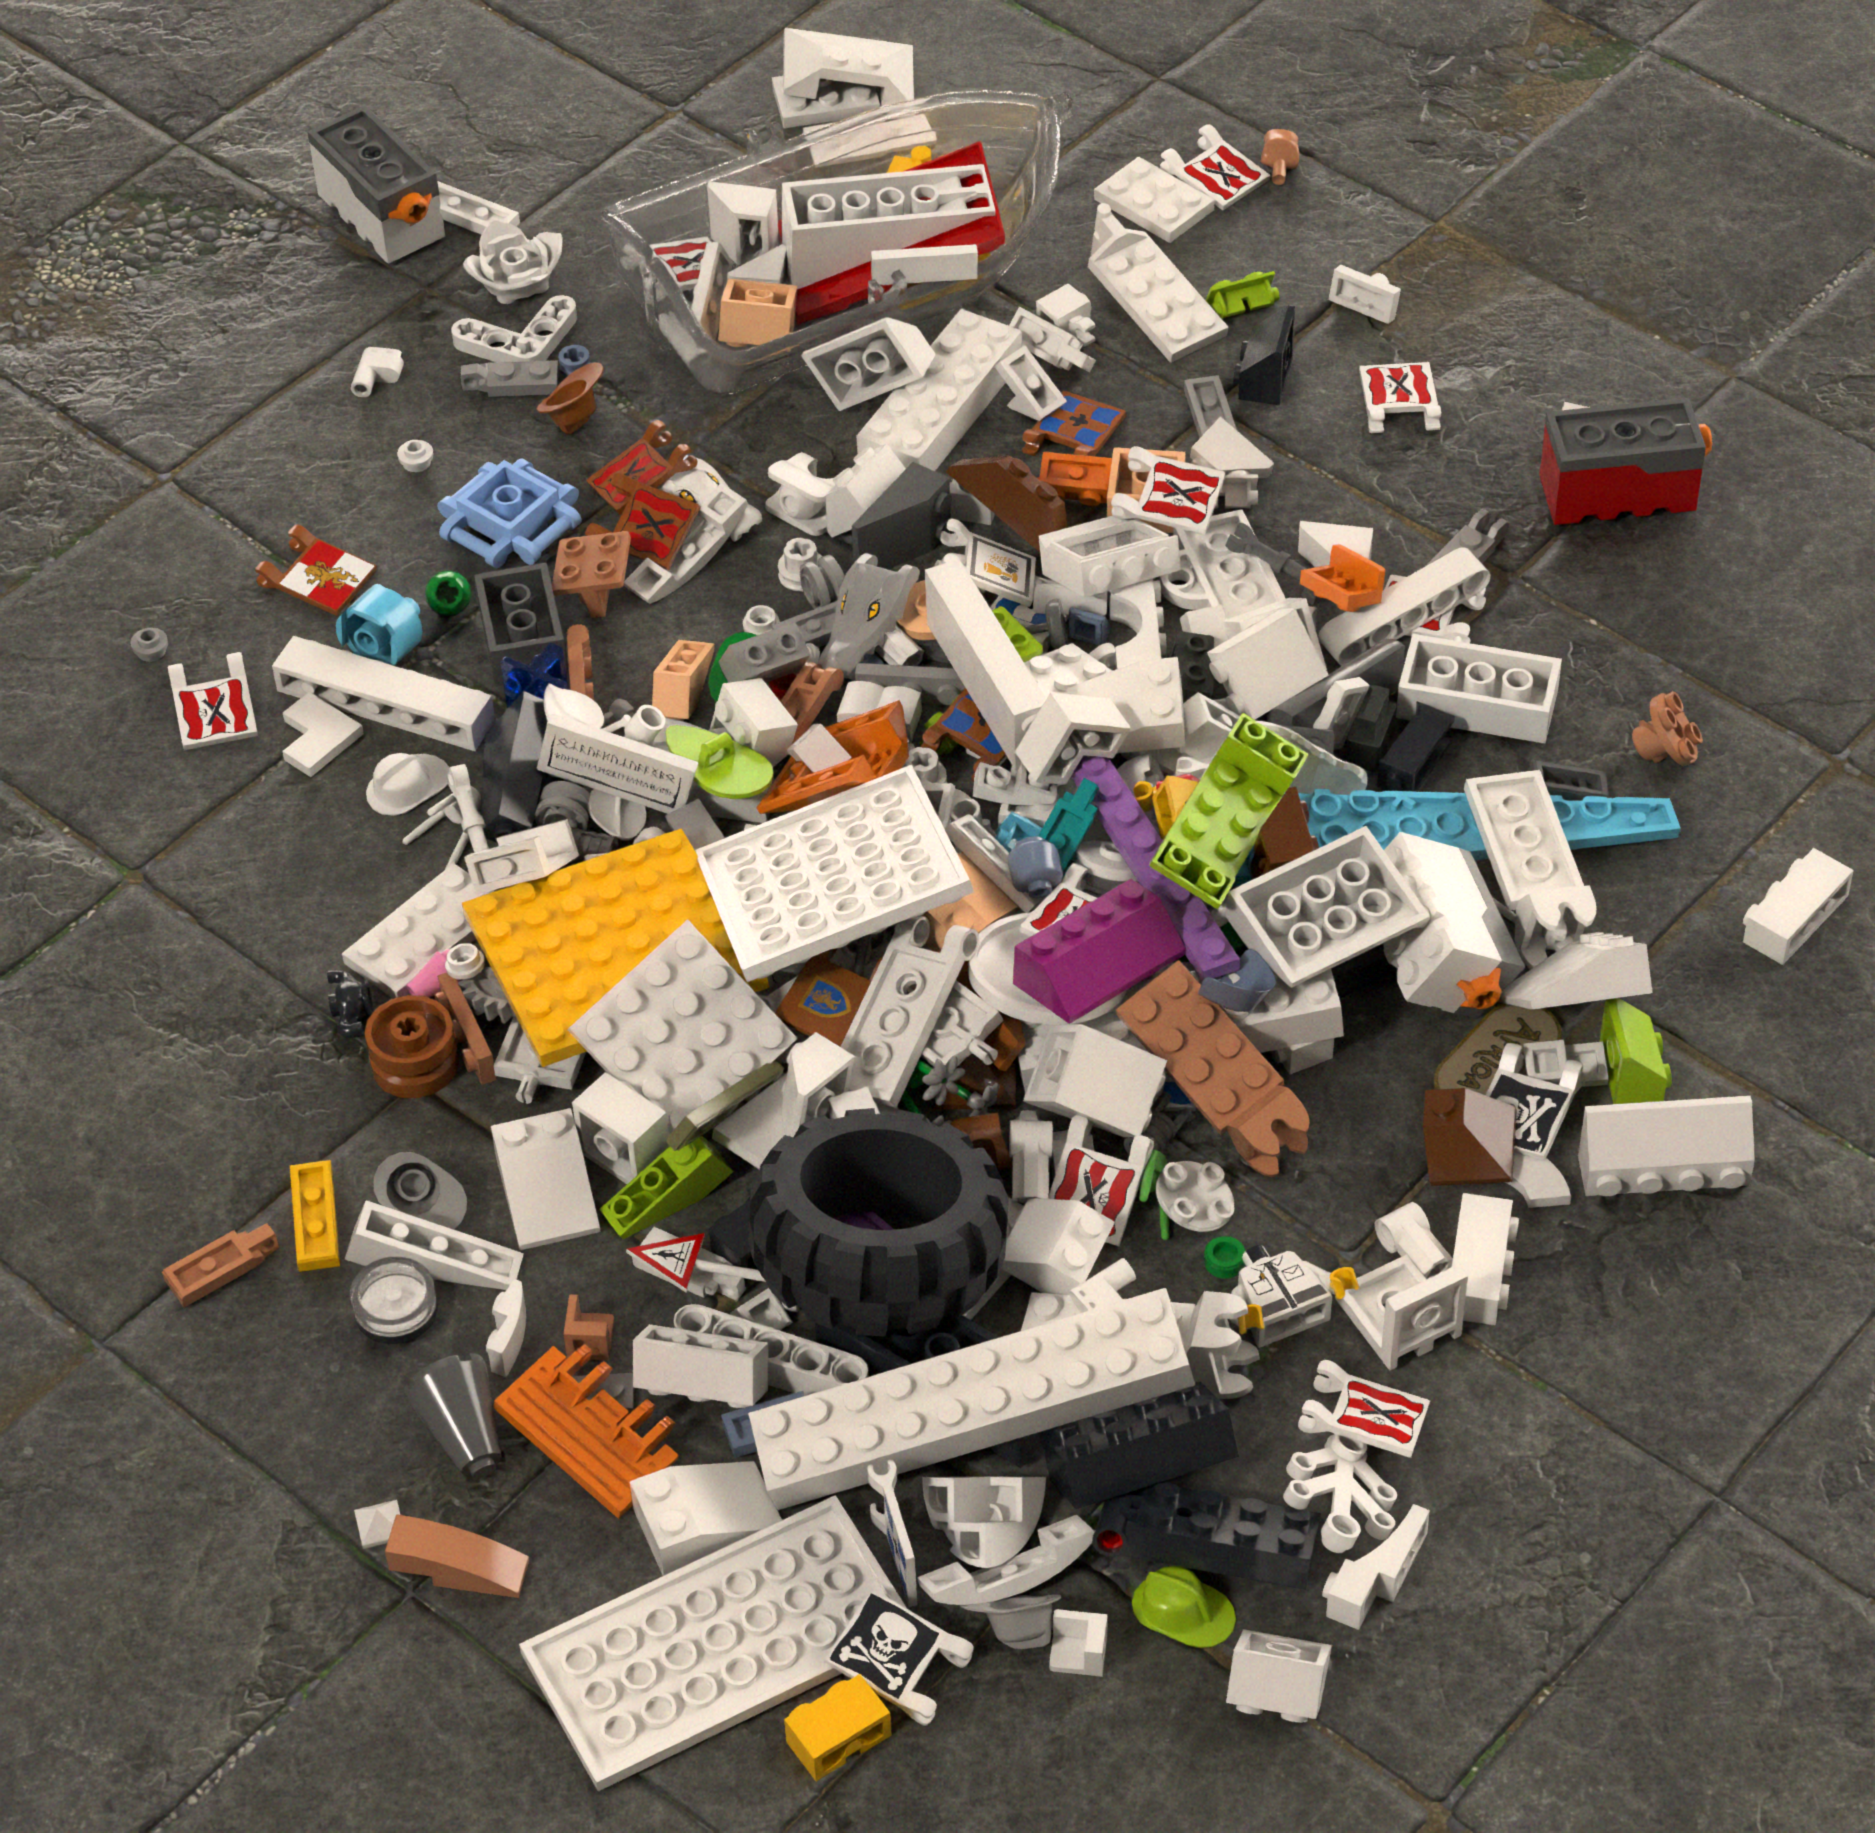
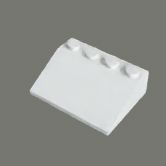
M1367 826L1228 892L1225 915L1248 949L1257 951L1267 962L1271 970L1291 988L1430 920V915Z
M1604 932L1580 935V942L1567 944L1510 983L1501 993L1498 1002L1527 1009H1540L1652 993L1647 945L1633 942V936L1623 937V935L1604 934Z

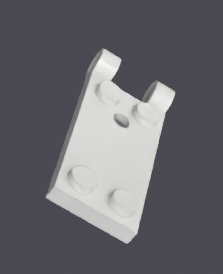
M920 916L896 923L895 933L841 1045V1048L855 1056L849 1091L867 1087L874 1102L894 1108L897 1107L964 962L971 960L978 950L979 935L975 929L953 925L947 931L941 952L938 953L920 948L929 937L930 922L928 918ZM917 984L916 989L907 995L906 992L909 986Z

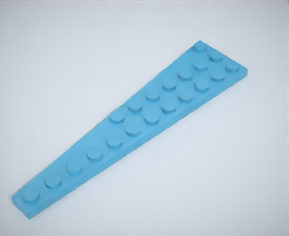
M1314 789L1313 794L1298 793L1300 801L1305 800L1308 806L1309 822L1307 825L1310 835L1316 836L1319 848L1367 826L1383 850L1399 832L1470 851L1474 860L1489 859L1465 793L1353 790L1350 795L1330 793V789ZM1550 795L1570 850L1678 838L1681 829L1670 798H1606L1586 796L1582 801H1567L1562 799V795ZM1253 847L1235 876L1236 880L1232 887L1241 886L1251 881L1247 862Z

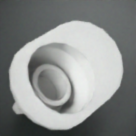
M391 754L377 764L373 773V779L369 782L366 790L367 802L373 810L382 815L395 816L405 814L447 787L446 775L450 774V768L444 760L434 755Z

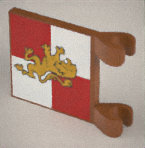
M298 524L288 531V536L293 537L289 541V547L294 551L303 553L283 574L268 561H262L255 568L256 573L260 574L256 579L259 586L263 588H277L335 616L339 615L377 571V565L316 538L306 528Z

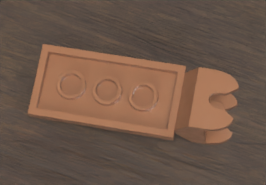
M1178 960L1116 1009V1015L1149 1053L1167 1060L1164 1068L1165 1072L1220 1135L1226 1130L1228 1131L1238 1153L1255 1171L1268 1177L1278 1176L1279 1168L1276 1156L1280 1155L1279 1147L1286 1145L1290 1151L1305 1154L1308 1149V1138L1306 1135L1309 1130L1308 1113L1296 1095L1288 1087L1283 1086L1284 1079L1220 1006L1198 995L1201 985Z

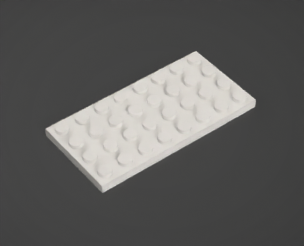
M835 1495L522 1642L519 1646L521 1655L597 1791H600L842 1674L824 1663L825 1658L871 1588L905 1608L906 1606Z

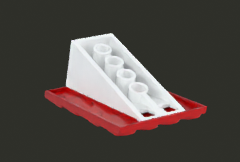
M981 141L903 172L782 183V219L778 220V236L780 245L784 244L786 246L788 285L797 286L795 312L797 324L847 309L851 303L889 292L896 285H899H872L871 251L977 245L979 256L998 249L1000 245L1005 244V232Z

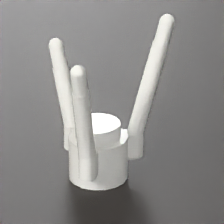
M471 786L473 801L477 813L480 815L481 794ZM450 794L428 809L427 813L431 817L407 835L402 841L403 844L408 845L445 816L452 822L460 824L464 819L454 794ZM462 833L445 870L453 863L456 864L470 839L468 833Z

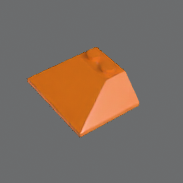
M900 700L824 727L851 758L848 761L813 773L803 761H796L791 756L756 807L758 812L765 814L795 811L901 769L909 757L904 711Z

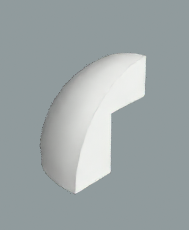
M922 1477L924 1500L933 1527L943 1530L953 1544L950 1551L960 1560L970 1565L990 1568L1009 1561L1028 1542L1041 1514L1046 1477Z

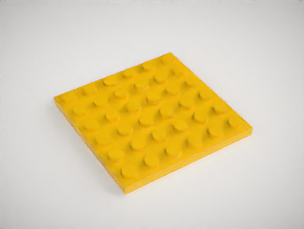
M682 828L556 870L546 877L518 883L462 902L464 916L542 1067L587 1052L567 1029L687 919L746 982L697 860L698 856ZM767 977L746 982L755 993L769 988Z

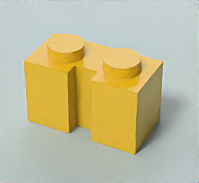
M861 1674L848 1681L837 1682L825 1695L810 1704L804 1703L797 1706L784 1719L786 1742L815 1781L820 1780L846 1764V1757L857 1750L862 1754L892 1736L890 1712Z

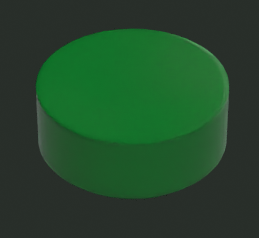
M1221 1236L1214 1238L1205 1247L1204 1265L1207 1271L1215 1277L1223 1279L1233 1278L1239 1275V1271L1242 1268H1245L1242 1256L1246 1249L1239 1240L1233 1237Z

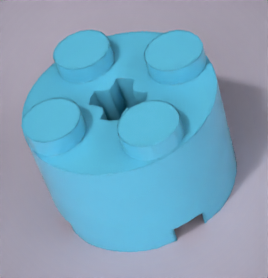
M374 584L337 619L336 634L342 647L347 643L353 654L396 666L421 641L423 631L418 616L420 614V607L412 598H404L391 589L385 588L380 584Z

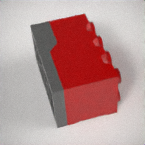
M1679 398L1546 412L1539 476L1554 525L1579 523L1585 515H1594V517L1600 520L1615 519L1620 512L1629 511L1636 517L1648 516L1652 514L1655 508L1663 507L1671 513L1696 511L1704 457L1712 450V435L1710 428L1706 424H1698L1690 399Z

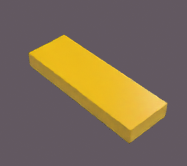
M331 1160L290 1165L298 1270L303 1272L340 1266Z

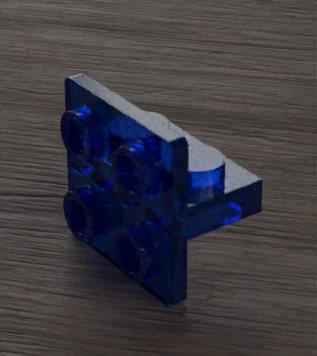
M551 642L540 654L533 657L529 666L508 656H505L500 661L507 709L523 691L544 700L545 689L549 683L555 687L568 690L563 648Z

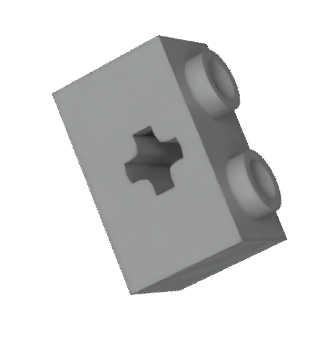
M793 622L729 645L718 662L728 683L762 678L765 683L798 672L811 654L796 623Z

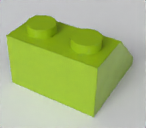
M1620 998L1605 999L1599 1042H1603L1609 1079L1608 1084L1613 1104L1664 1101L1665 1090L1670 1088L1672 1084V1076L1669 1064H1663L1661 1059L1663 1055V1041L1660 1032H1654L1650 1016Z

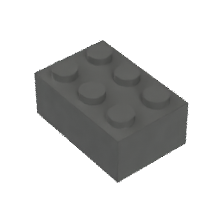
M547 563L474 575L478 605L494 683L568 671L564 638Z

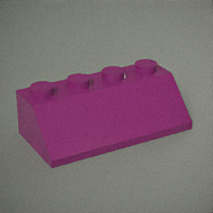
M1129 879L1014 947L1013 984L1070 1024L1186 954V947L1160 897L1133 879Z

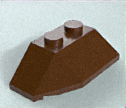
M1008 455L962 459L949 466L945 471L1038 552H1040L1039 535L1068 528L1065 502L1057 496L1058 493L1054 487L1044 481H1039L1030 473V468L1027 464L1018 458H1012Z

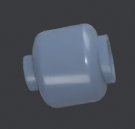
M1032 836L1021 839L1008 854L1007 862L1012 884L1018 892H1027L1032 898H1043L1048 896L1052 889L1061 883L1063 871L1058 850L1053 843L1046 841L1044 838Z

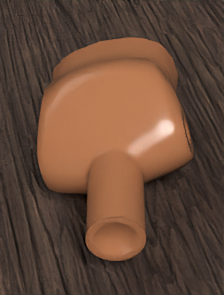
M1272 129L1265 134V144L1261 155V163L1273 168L1272 181L1276 185L1283 184L1286 180V170L1296 169L1299 163L1298 136L1284 129Z

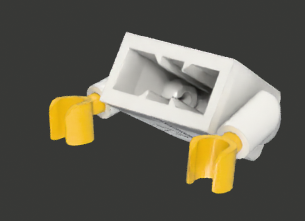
M1253 1246L1245 1251L1242 1256L1243 1262L1247 1267L1239 1271L1238 1286L1231 1292V1294L1242 1298L1246 1302L1248 1314L1230 1320L1239 1327L1240 1334H1245L1246 1329H1251L1258 1348L1327 1322L1331 1318L1332 1294H1335L1336 1298L1341 1300L1346 1295L1345 1290L1359 1289L1354 1269L1342 1267L1330 1273L1307 1261H1302L1294 1252L1286 1251L1270 1257L1264 1246Z

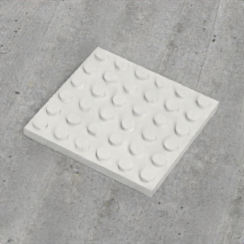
M912 765L695 850L698 856L697 860L746 982L757 978H766L777 970L795 963H804L815 955L830 949L844 947L850 941L868 934L882 932L888 926L906 919L920 917L926 911L944 904L958 902L964 896L974 893L971 881Z

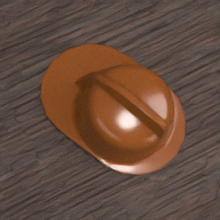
M590 363L569 374L550 396L538 405L537 411L539 413H548L564 433L572 434L590 419L596 410V401L592 387L603 374L604 367L602 364Z

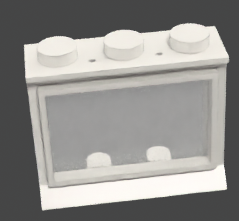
M1109 516L1039 535L1042 574L1082 597H1088L1181 570L1178 536L1173 535L1169 537L1168 534L1140 521L1138 518L1119 519Z

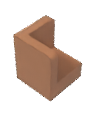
M570 1294L563 1334L567 1358L585 1344L593 1351L589 1360H609L614 1316L612 1314L581 1313L579 1296Z

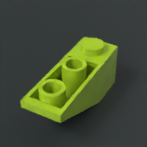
M700 1136L679 1151H674L669 1146L604 1204L600 1211L619 1237L624 1240L702 1200L734 1171L715 1146L703 1136Z

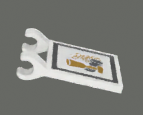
M949 519L947 529L955 533L950 534L942 531L941 542L950 547L966 546L965 564L963 566L975 585L1030 607L1033 602L1036 557L971 533L959 520ZM946 554L943 558V564L958 560L959 558L953 554Z

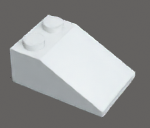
M1178 657L1138 661L1067 688V694L1111 699L1131 727L1117 753L1186 747L1182 683Z
M571 1108L491 1126L495 1155L519 1250L601 1232Z
M754 1461L670 1466L629 1481L633 1510L663 1576L782 1521Z

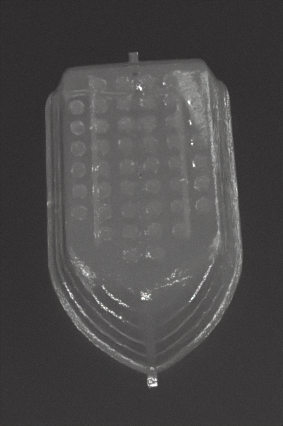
M976 90L949 92L878 107L786 141L784 129L778 122L771 123L769 129L772 131V136L767 143L760 145L762 140L753 130L747 132V155L603 208L600 216L609 226L611 248L617 274L645 311L648 336L656 347L660 350L673 349L702 386L709 392L716 394H734L808 366L801 356L803 352L886 317L915 325L973 303L991 292L1008 272L1049 204L1058 178L1060 125L1066 119L1072 117V98L1066 92L1049 98H1043L1037 94L1014 91ZM979 141L982 143L1005 232V244L989 252L990 256L978 262L977 279L924 282L907 289L906 277L899 269L891 275L894 282L889 291L883 293L884 289L875 279L868 281L867 299L851 303L847 309L797 324L795 318L792 333L761 345L747 344L745 347H732L727 342L718 341L719 329L716 342L707 335L692 310L694 289L689 290L690 299L686 300L678 284L660 258H652L653 250L649 246L708 237L711 242H715L711 238L707 189L709 181L776 189L777 218L781 220L782 183L887 173L895 155L911 158V151L917 146L928 147L931 150V159L933 160ZM733 261L732 270H734L735 268H737V267H739V266H741V265H737V264Z

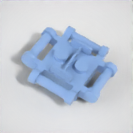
M523 458L517 460L514 464L505 460L498 465L486 462L478 469V475L451 497H444L437 505L440 513L447 518L440 527V537L450 543L456 541L485 558L487 564L494 568H500L505 563L507 555L512 551L519 554L525 563L533 565L541 558L543 550L568 529L573 530L582 522L580 514L571 507L578 499L579 490L570 484L563 485L535 470L533 464ZM553 516L557 518V520L548 527L547 521L550 520ZM469 526L496 541V543L490 545L463 530V528Z

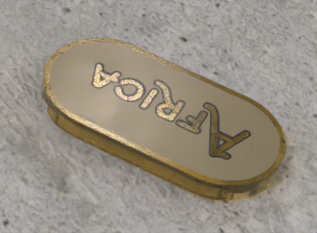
M1506 1003L1496 1006L1485 1015L1438 1065L1434 1075V1090L1467 1088L1486 1095L1499 1068L1506 1044L1514 1043L1521 1045V1054L1524 1055L1523 1044L1561 1040L1562 1030L1557 1018L1546 1008L1527 1009ZM1524 1061V1064L1521 1070L1518 1072V1074L1527 1076Z

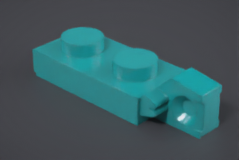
M1083 778L1075 795L1066 791L1062 799L1059 797L1038 837L1053 843L1057 848L1063 875L1092 825L1098 810L1091 803L1099 787L1096 783L1086 778Z

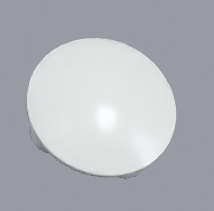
M1192 1161L1171 1162L1164 1167L1157 1179L1156 1195L1161 1208L1174 1222L1184 1228L1198 1232L1214 1231L1223 1227L1234 1213L1232 1192L1224 1180L1225 1174L1223 1169L1215 1163L1207 1162L1203 1165Z

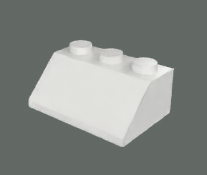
M886 317L803 352L801 356L838 411H841L922 378L935 353L917 326Z

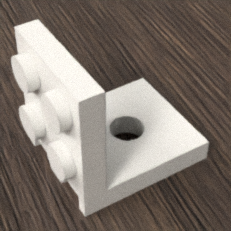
M1406 1254L1358 1277V1290H1345L1346 1295L1341 1300L1335 1296L1337 1302L1386 1367L1392 1370L1397 1367L1398 1357L1412 1350L1419 1357L1433 1350L1435 1339L1447 1333H1450L1454 1339L1461 1336L1468 1275L1457 1264L1426 1279Z

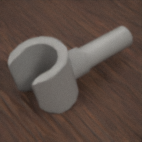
M615 700L611 704L609 712L603 715V725L619 721L624 715H629L632 718L634 716V708L626 700Z

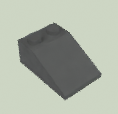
M912 462L851 526L853 562L855 563L864 553H868L877 557V567L888 570L931 552L941 541L942 531L951 533L947 529V522L951 519L950 504L952 501L949 477Z

